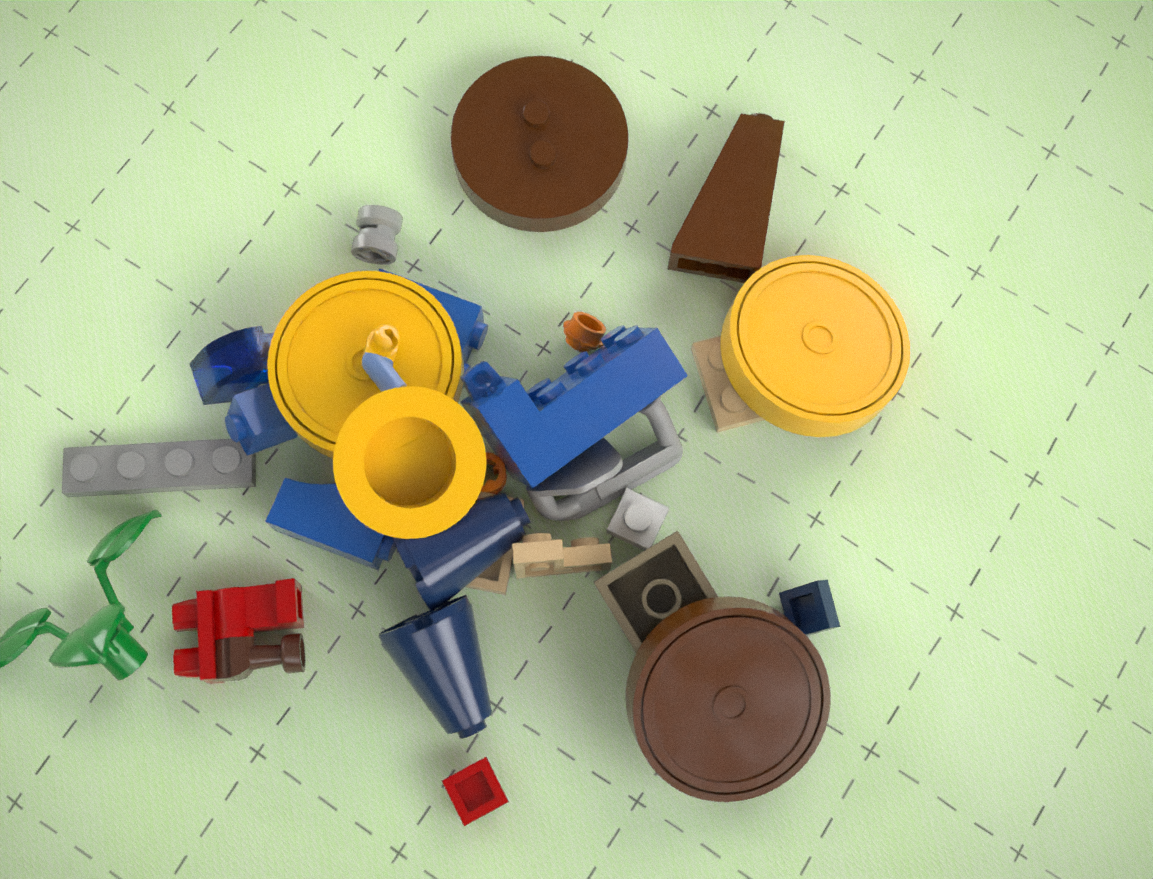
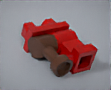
M295 578L275 580V583L231 587L214 591H196L197 599H189L172 604V624L174 630L177 632L198 630V647L174 650L173 663L176 676L200 679L209 684H216L227 681H240L246 679L253 670L282 665L285 673L305 672L306 657L302 633L284 635L281 639V645H255L254 633L304 628L302 585Z

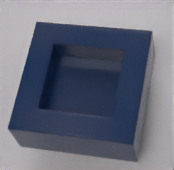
M817 580L779 593L784 615L806 636L840 627L828 580Z

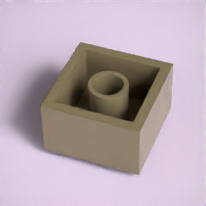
M678 531L594 581L595 586L636 653L650 632L666 617L691 603L718 597Z

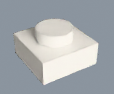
M626 488L606 533L645 551L653 545L669 507Z

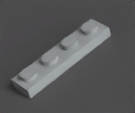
M232 439L63 448L62 494L67 497L256 487V453L247 456L240 442L236 443Z

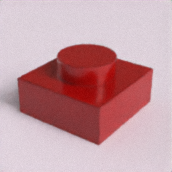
M487 757L442 780L464 826L509 802Z

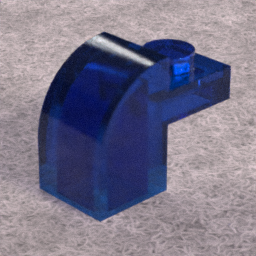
M262 326L240 329L215 339L195 356L189 365L203 405L228 403L232 401L233 396L256 388L260 384L269 383L268 353L274 333L265 334Z

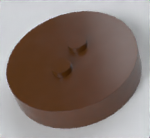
M526 56L506 61L493 67L476 79L457 105L451 126V149L456 175L470 201L485 215L507 227L529 232H551L575 226L602 209L616 192L621 182L628 150V126L625 113L611 88L599 76L582 65L552 56Z
M731 596L714 597L691 603L675 611L660 622L646 637L633 659L625 693L627 717L632 733L644 757L654 771L675 789L689 796L713 802H735L752 799L764 795L790 780L809 761L821 742L827 726L831 705L830 684L826 667L810 639L778 610L753 599Z

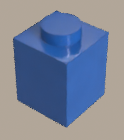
M269 383L233 396L227 416L225 417V425L231 439L236 443L240 442L247 456L298 437L279 411Z

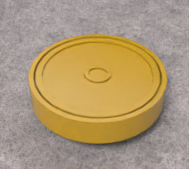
M798 255L782 258L765 265L752 274L744 283L734 299L722 326L721 356L725 371L733 388L749 408L761 418L791 433L810 437H832L850 433L863 427L874 419L895 396L903 384L908 371L910 340L900 310L889 294L870 276L836 259L816 255Z
M356 271L328 278L316 284L296 299L281 318L273 334L267 366L268 379L274 401L294 432L310 447L332 459L337 437L350 414L364 401L381 392L362 367V357L367 338L379 325L389 324L399 332L400 341L393 368L406 383L407 387L414 386L435 390L452 398L457 403L459 402L463 387L460 377L464 374V363L454 323L442 304L431 293L404 277L380 271ZM429 430L423 432L422 434H420V435H418L417 437L413 438L412 440L406 442L405 444L401 445L400 447L396 448L395 450L400 449V448H402V447H404V446H406V445H408V444H410V443L416 441V440L419 439L421 436H423L424 434H426Z

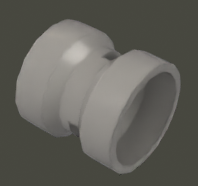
M380 205L360 207L356 220L360 230L359 234L353 239L352 255L361 261L371 264L386 265L394 263L398 251L395 236L401 232L402 215L392 208Z

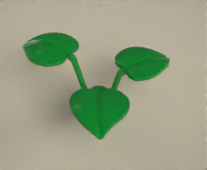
M153 510L119 524L100 540L87 558V563L90 566H94V571L109 605L98 610L81 628L71 633L46 621L52 613L48 608H41L28 613L16 621L0 637V668L21 655L38 635L49 633L62 640L49 658V662L55 667L102 664L117 680H123L134 673L144 663L148 652L130 634L134 626L126 619L124 614L125 606L118 601L106 571L110 562L120 557L134 543L147 524L154 518L162 517V514L158 510Z

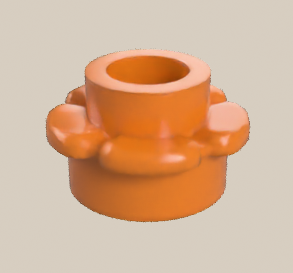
M575 312L571 320H566L563 323V332L566 335L565 340L573 349L579 352L587 351L588 353L590 350H596L603 346L601 339L606 332V327L594 316L584 312Z

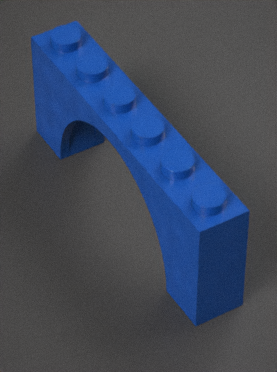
M380 268L378 270L380 272L391 273ZM415 282L431 293L449 314L459 337L464 373L471 369V365L466 363L472 349L479 350L488 330V324L484 323L482 306ZM284 478L265 521L277 532L375 570H379L383 560L389 562L396 550V545L391 536L369 528L352 514L342 500L336 483L310 484Z

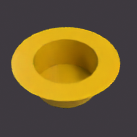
M423 387L392 388L364 401L345 421L334 448V478L340 496L347 508L369 528L396 538L415 539L428 537L440 533L457 523L475 503L483 486L486 473L485 446L481 433L472 417L452 398ZM429 430L426 434H424L423 436H421V437H420L419 439H417L416 441H414V442H412V443H410V444H408V445H406V446H404V447H402V448H399V449L395 450L396 448L400 447L401 445L405 444L406 442L412 440L413 438L417 437L418 435L422 434L423 432Z

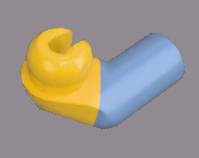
M389 324L379 325L369 334L362 357L363 369L381 392L392 388L407 387L406 383L393 368L400 335L398 330Z

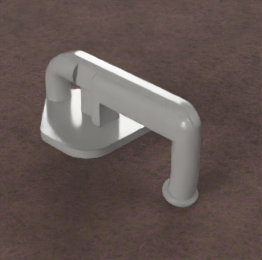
M661 396L639 411V413L647 416L657 438L656 442L622 460L617 450L603 437L533 489L527 486L526 490L540 515L554 521L580 519L623 495L626 488L632 490L675 466L682 458L683 448L670 415L660 400ZM559 495H567L558 501H555L553 497Z

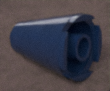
M504 492L476 499L470 510L457 523L440 533L415 539L392 538L406 568H409L416 581L415 586L430 611L442 607L512 549V544L519 543L522 540V536L526 535L523 527L531 522L519 498L516 497L509 501Z
M467 595L451 599L442 607L433 611L429 610L418 616L417 614L379 633L378 636L382 647L447 734L457 732L459 738L463 739L487 727L485 719L492 714L473 608Z

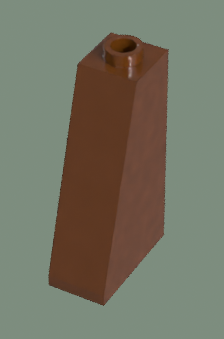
M763 113L740 114L672 243L667 270L745 283L752 274L761 268L785 121L773 119L771 116Z

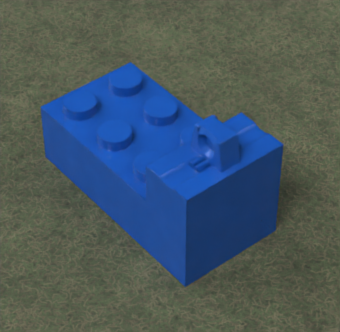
M621 325L602 337L601 342L603 346L589 355L585 351L578 354L563 366L566 370L563 375L553 382L546 378L531 387L527 392L518 379L500 376L488 362L482 361L460 377L469 395L460 403L472 417L494 453L501 458L510 476L533 489L688 376L658 328H642L635 325L626 329L624 325Z

